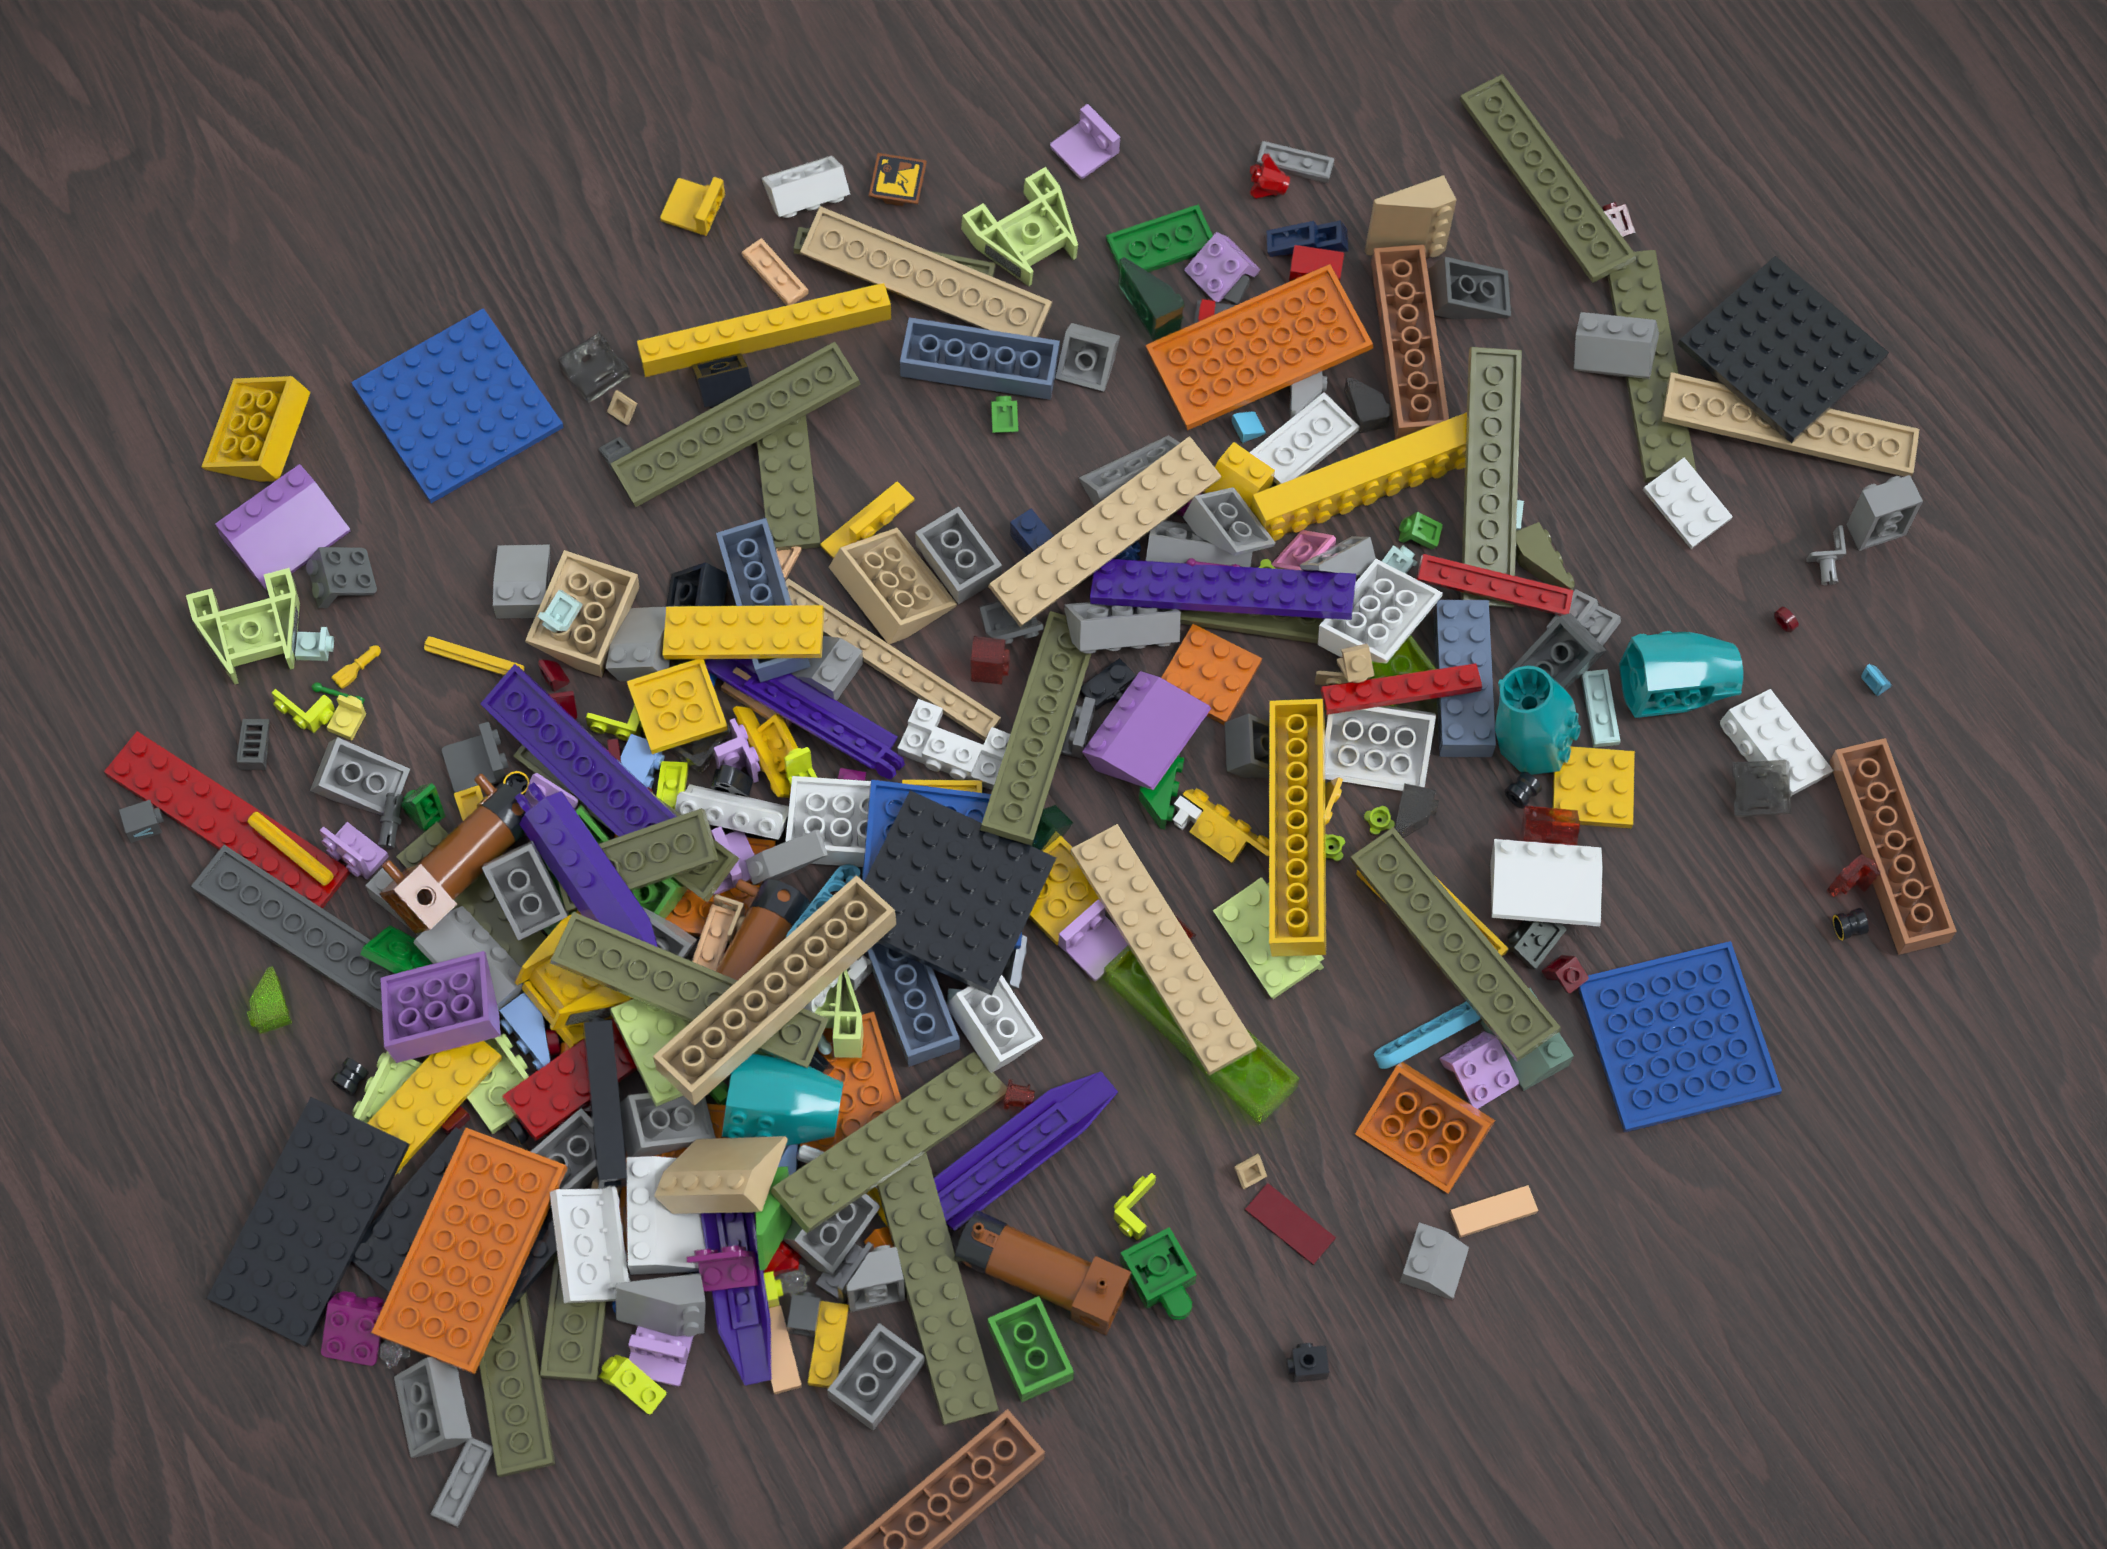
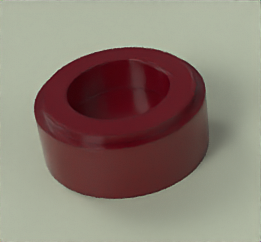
M1782 606L1774 612L1776 622L1784 631L1791 633L1799 626L1794 614L1786 607Z
M546 1029L550 1056L560 1055L559 1034L556 1030Z

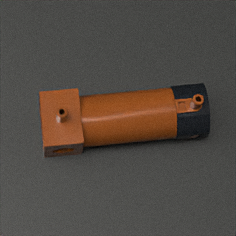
M483 774L477 775L474 781L487 796L477 804V808L417 865L406 868L403 872H400L390 860H387L382 865V868L393 881L379 895L415 934L431 930L457 905L454 900L484 872L482 869L483 864L501 856L512 844L514 845L526 834L519 825L526 812L520 807L515 798L519 792L511 786L501 783L495 788Z
M739 879L735 886L736 889L752 896L753 899L716 972L738 981L779 945L810 905V901L799 890L774 879H765L759 888Z
M978 1210L974 1212L970 1221L966 1224L954 1260L983 1274L991 1275L1071 1311L1072 1321L1105 1336L1129 1288L1131 1276L1130 1271L1097 1256L1094 1257L1091 1263L1008 1226L1007 1223Z

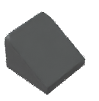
M1243 274L1222 299L1232 304H1239L1249 287L1250 278Z
M621 437L598 448L613 472L611 463L632 452L629 445Z

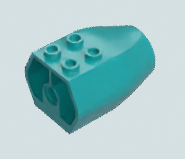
M1671 631L1654 635L1638 634L1631 637L1619 663L1624 700L1635 718L1684 713L1712 704L1717 700L1741 695L1743 665L1738 648L1733 643L1692 632L1672 633Z
M1535 666L1515 668L1503 680L1500 679L1498 682L1500 697L1495 732L1500 753L1520 772H1528L1534 775L1560 771L1563 763L1568 762L1571 755L1570 746L1573 740L1576 741L1581 730V726L1578 725V713H1576L1574 701L1568 692L1543 669Z
M752 1054L731 1073L722 1137L785 1136L788 1139L786 1146L835 1137L844 1082L812 1067L807 1069L775 1057Z

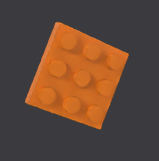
M1192 624L1161 678L1208 704L1211 710L1206 716L1225 725V722L1230 719L1262 663V658Z

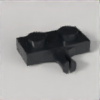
M1119 658L1081 687L1080 694L1084 698L1095 699V710L1097 711L1108 702L1114 700L1118 702L1126 688L1135 679L1136 674Z

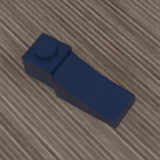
M1340 220L1321 225L1310 221L1267 230V253L1270 257L1293 254L1294 245L1348 252V229Z

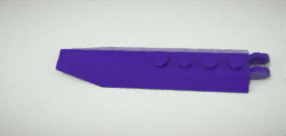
M704 659L708 672L871 769H876L878 774L885 777V779L891 780L896 775V770H900L905 765L903 757L891 750L898 738L896 735L789 673L760 682L752 659ZM737 667L751 677L745 680L733 673V671Z
M533 782L528 786V789L539 801L534 807L531 806L525 795L519 793L515 798L520 807L526 812L519 825L530 841H533L537 851L581 915L658 947L649 916L563 792L560 791L545 797L541 789Z
M1098 1072L1050 1089L934 1178L947 1226L954 1231L971 1219L976 1210L982 1211L1082 1134L1118 1093L1104 1074Z
M754 1212L700 1213L706 1249L719 1250V1253H722L721 1247L746 1246V1251L755 1252L758 1286L712 1291L718 1332L744 1385L772 1380L771 1318L763 1270L759 1269Z

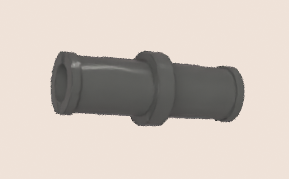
M387 793L384 815L380 816L382 826L377 845L384 848L387 841L386 848L394 849L397 828L401 826L402 821L399 817L402 806L401 802L404 796L397 794L395 797V793Z

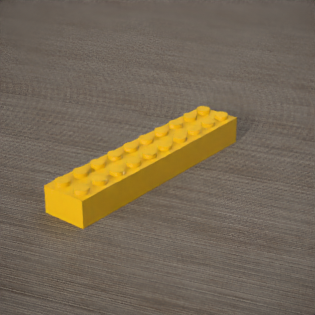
M1467 412L1253 494L1251 511L1272 539L1277 541L1287 533L1292 531L1297 533L1304 530L1310 524L1326 522L1331 516L1339 513L1347 514L1359 505H1370L1380 497L1397 494L1403 488L1409 486L1416 487L1422 484L1424 480L1432 477L1440 478L1452 469L1465 468Z
M1323 699L1270 701L1269 945L1272 957L1326 955L1325 711Z

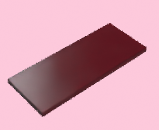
M1269 1183L1264 1186L1245 1209V1211L1312 1265L1317 1262L1336 1239L1335 1236Z

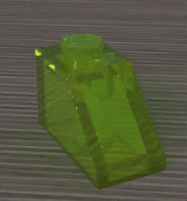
M273 966L268 967L249 999L251 1010L247 1011L251 1026H257L260 1034L292 1024L278 975Z

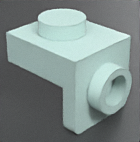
M558 590L547 610L540 612L537 617L543 620L542 625L552 632L556 633L557 630L567 631L583 604L564 591Z

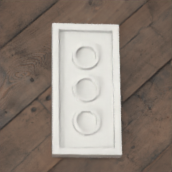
M1323 392L1250 453L1275 470L1274 482L1279 485L1305 475L1358 431L1359 426Z

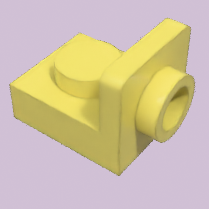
M339 695L337 698L338 707L327 729L333 734L352 741L366 716V712L362 702L356 697Z

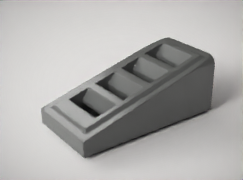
M269 719L242 720L237 753L239 770H266L270 729ZM249 726H263L262 730H248ZM248 736H261V739H248ZM247 745H260V747L247 748ZM247 753H259L258 756H246Z

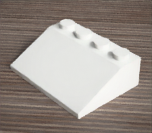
M1375 559L1356 581L1352 620L1325 618L1319 625L1318 645L1342 657L1341 649L1367 643L1372 662L1386 664L1442 597V592Z
M1381 706L1328 714L1325 730V779L1333 780L1340 777L1343 779V782L1423 794L1436 719L1435 713Z
M792 776L786 842L812 831L820 830L828 855L811 864L840 866L851 864L856 867H863L871 781Z
M1494 839L1490 861L1492 918L1600 926L1602 893V851L1600 847Z
M659 1156L627 1157L628 1268L631 1275L699 1272V1265L687 1263L686 1257L694 1256V1251L706 1249L701 1214H672L654 1196L663 1172L677 1158Z

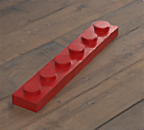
M1426 554L1421 556L1417 580L1423 583L1559 616L1569 614L1574 590Z
M1475 663L1369 679L1359 683L1349 682L1323 686L1321 688V695L1326 715L1479 692L1482 690V682L1477 664Z

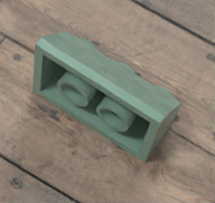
M1482 1020L1481 1025L1484 1028V1030L1487 1033L1494 1035ZM1559 1032L1518 1062L1502 1045L1523 1091L1570 1066L1574 1057Z

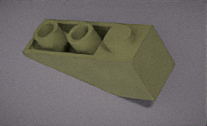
M1539 522L1516 531L1515 558L1519 566L1545 584L1573 590L1575 586L1574 579L1569 572L1566 573L1560 553L1553 549L1549 532L1546 529L1543 530Z

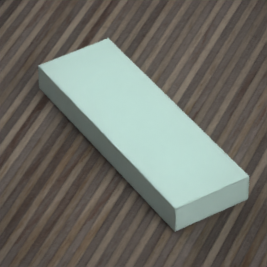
M1608 669L1586 671L1581 676L1593 747L1619 745L1620 736Z

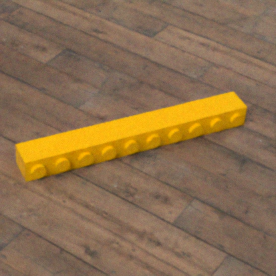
M881 283L637 341L639 356L645 377L738 353L746 354L890 320L891 304L885 284Z

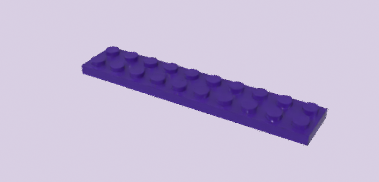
M1112 559L1094 572L1090 604L1352 620L1356 574L1221 565L1191 566L1187 563Z
M516 664L510 668L481 702V705L618 837L678 817Z

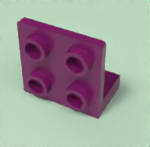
M746 1246L721 1247L722 1253H719V1250L711 1249L694 1251V1256L686 1257L687 1263L699 1265V1274L701 1273L704 1292L758 1286L755 1252L746 1251Z

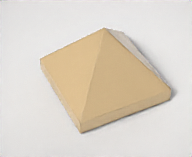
M616 390L607 412L624 424L629 425L638 403Z
M1259 1154L1234 1167L1243 1189L1267 1177Z

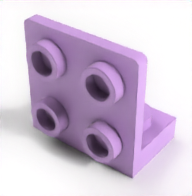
M1087 104L1080 109L1079 123L1050 144V148L1080 179H1083L1119 153L1120 136Z
M1218 232L1214 234L1185 268V272L1215 302H1220L1243 274L1255 277L1261 270L1229 237Z
M348 822L336 835L325 827L319 830L323 838L321 842L327 847L326 853L337 861L341 859L347 864L346 868L356 877L361 875L368 880L389 857L385 850Z
M1099 899L1059 933L1058 945L1094 981L1100 979L1131 951L1118 928L1105 916V907Z
M1485 1031L1439 1058L1444 1068L1455 1072L1470 1105L1477 1109L1519 1084L1500 1041L1495 1035Z

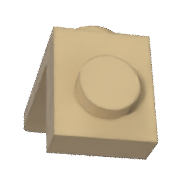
M1367 643L1341 649L1343 658L1337 659V664L1348 682L1359 683L1367 680L1368 677L1374 676L1370 649Z

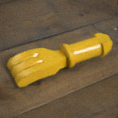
M377 645L369 647V650L358 659H355L354 663L346 665L331 677L332 680L341 689L348 686L356 679L360 669L363 670L368 663L380 655V647Z

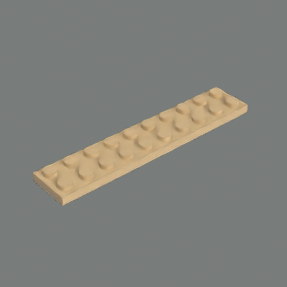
M821 206L800 251L804 256L872 284L884 283L889 291L981 329L1038 337L1052 306V301Z
M1672 372L1668 378L1661 420L1904 477L1912 476L1914 473L1920 430L1829 409L1791 444L1723 384Z
M1189 436L991 582L988 587L1016 623L1022 627L1193 500L1194 496L1201 494L1217 482L1222 476Z
M1118 824L1071 848V854L1208 1075L1255 1051L1257 1046Z

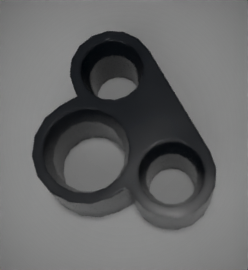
M720 765V768L715 769L711 788L749 797L753 779L735 767Z

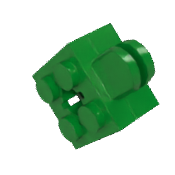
M1170 1227L1120 1253V1263L1124 1269L1131 1272L1130 1281L1146 1309L1161 1302L1171 1319L1180 1321L1189 1316L1192 1310V1301L1185 1289L1195 1284L1197 1274Z

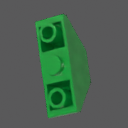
M1180 753L1154 790L1140 786L1139 801L1158 827L1164 830L1166 822L1173 819L1175 806L1170 805L1172 797H1177L1180 782L1175 781L1176 773H1182L1185 759L1180 757Z

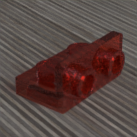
M1861 854L1839 873L1827 891L1834 898L1841 891L1847 894L1855 885L1865 892L1881 872L1871 858H1866Z

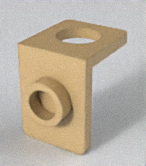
M1316 672V685L1330 686L1349 683L1341 672Z
M715 894L713 897L714 905L736 911L727 934L728 942L731 943L745 918L744 903Z

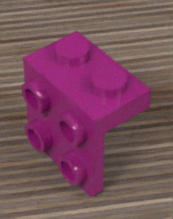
M348 1291L336 1293L328 1302L321 1354L328 1358L369 1366L374 1365L378 1359L380 1337L373 1335L371 1332L385 1304L384 1300L379 1297H367V1299L356 1297L355 1293Z

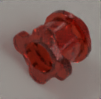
M1009 1079L1004 1109L1009 1110V1106L1021 1107L1024 1110L1034 1102L1035 1090H1030L1031 1084L1027 1086L1013 1084V1079Z

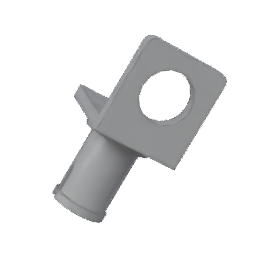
M1842 525L1833 531L1835 551L1812 552L1806 558L1807 562L1820 563L1822 585H1827V582H1829V585L1838 583L1835 561L1841 560L1846 554Z

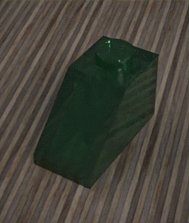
M1056 805L1043 809L1033 844L1030 846L1043 851L1059 836L1063 837L1073 822Z

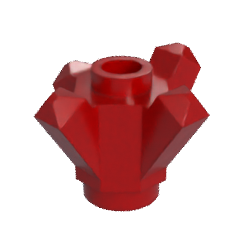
M1269 153L1263 154L1261 157L1262 166L1257 164L1250 167L1251 181L1254 182L1250 194L1254 198L1269 195L1277 196V194L1283 196L1288 189L1290 177L1280 171Z
M782 1240L763 1273L773 1271L774 1277H776L778 1274L796 1271L799 1268L798 1260L801 1259V1256Z

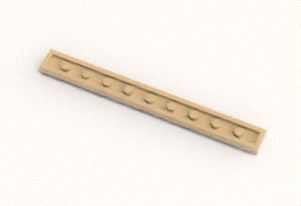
M789 578L786 580L793 605H823L824 636L842 638L863 651V661L923 701L943 708V714L984 741L991 727L996 728L999 725L1001 717Z

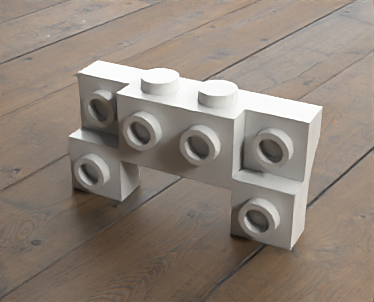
M918 699L908 720V727L898 746V754L923 763L932 771L939 772L941 770L949 773L956 780H982V787L993 790L1010 734L991 727L984 745L938 728L937 726L943 715V708Z

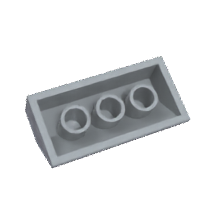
M1168 435L1079 477L1080 483L1093 505L1096 506L1180 444V442Z
M1164 520L1150 531L1146 561L1186 563L1188 559L1193 558L1198 562L1222 565L1237 564L1241 567H1250L1252 552L1234 556L1196 536L1188 524Z
M1090 602L1064 604L1071 641L1083 653H1094L1098 649L1118 651L1121 647L1129 646L1141 649L1151 644L1169 646L1172 642H1180L1181 612L1178 609L1090 604Z
M463 906L451 910L431 930L422 932L413 942L433 964L485 951L498 1011L524 992L521 988L525 982L519 985L515 984L521 967Z

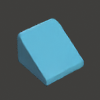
M1255 412L1232 415V424L1242 443L1266 433Z
M1871 664L1866 666L1861 678L1875 695L1878 696L1891 687V683L1876 666Z

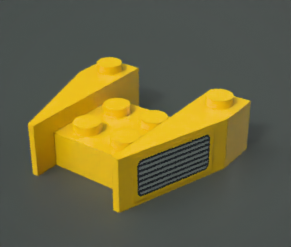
M571 915L562 919L524 963L515 981V984L519 985L529 979L554 1010L556 1015L550 1025L552 1030L582 1025L593 1018L613 1019L610 1013L611 1008L634 999L550 963Z

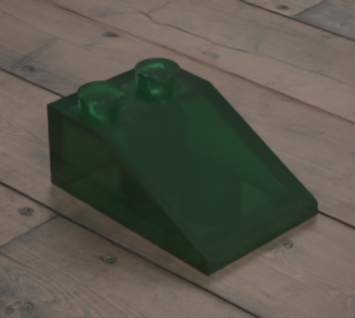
M1121 258L1118 285L1153 342L1181 330L1182 313L1185 305L1180 294H1175L1170 285L1127 258Z

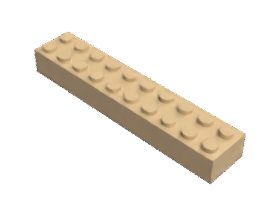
M856 875L653 1056L656 1070L695 1106L896 925L895 910Z

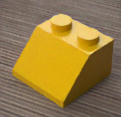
M1233 442L1215 465V469L1222 477L1202 493L1206 494L1234 487L1251 509L1253 494L1269 489L1272 486L1275 470Z

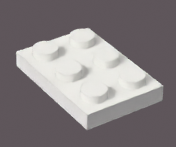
M1685 458L1681 459L1643 488L1646 495L1690 549L1694 548L1733 517Z

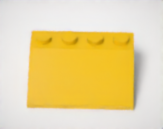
M293 376L233 379L202 468L259 482L278 480L281 477L311 392Z

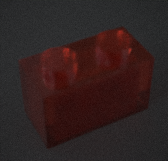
M974 636L971 654V681L1002 685L1003 675L1008 676L1010 665V650L1005 649V639Z
M1524 806L1521 828L1523 841L1577 846L1580 827L1578 810Z

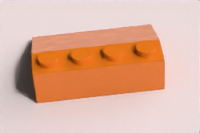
M1401 1062L1392 1072L1355 1135L1441 1190L1449 1193L1496 1120L1409 1065Z

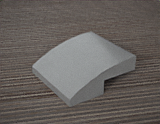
M1576 589L1574 590L1569 613L1603 646L1621 623L1620 616L1598 606L1597 599ZM1555 615L1548 624L1547 629L1559 618V615Z

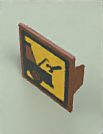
M878 153L869 197L883 199L885 204L903 206L905 203L918 205L927 161Z

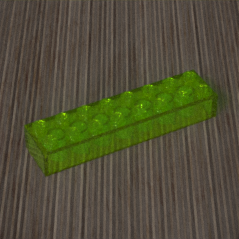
M1127 945L1104 967L1103 979L1259 1125L1297 1089L1300 1078L1249 1031V1035L1257 1046L1256 1050L1208 1075L1129 946Z

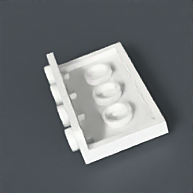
M1771 689L1729 709L1720 721L1723 731L1730 737L1739 749V752L1746 758L1755 773L1762 779L1771 794L1780 803H1785L1792 795L1830 776L1834 771Z
M689 784L685 792L682 791L678 794L675 811L681 815L702 808L706 812L710 825L779 840L788 823L789 806Z
M609 1186L604 1189H558L551 1191L550 1198L564 1303L616 1301V1283L630 1282L626 1262L627 1254L623 1239V1225L620 1217L619 1197L616 1187Z

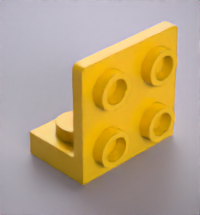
M713 177L710 185L703 186L678 178L660 216L661 221L707 236L725 196L723 179Z

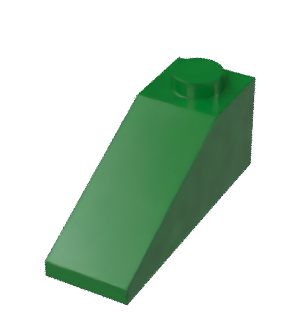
M432 783L421 785L416 790L409 791L401 802L404 813L423 832L446 817L436 787Z

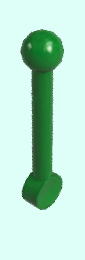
M319 682L312 685V690L317 693L321 691L337 697L339 695L344 697L352 696L323 687ZM353 696L359 699L362 702V704L364 703V698L360 696Z

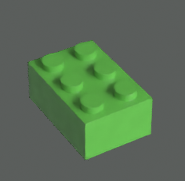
M1039 1296L988 1318V1329L1021 1402L1073 1380L1074 1371Z

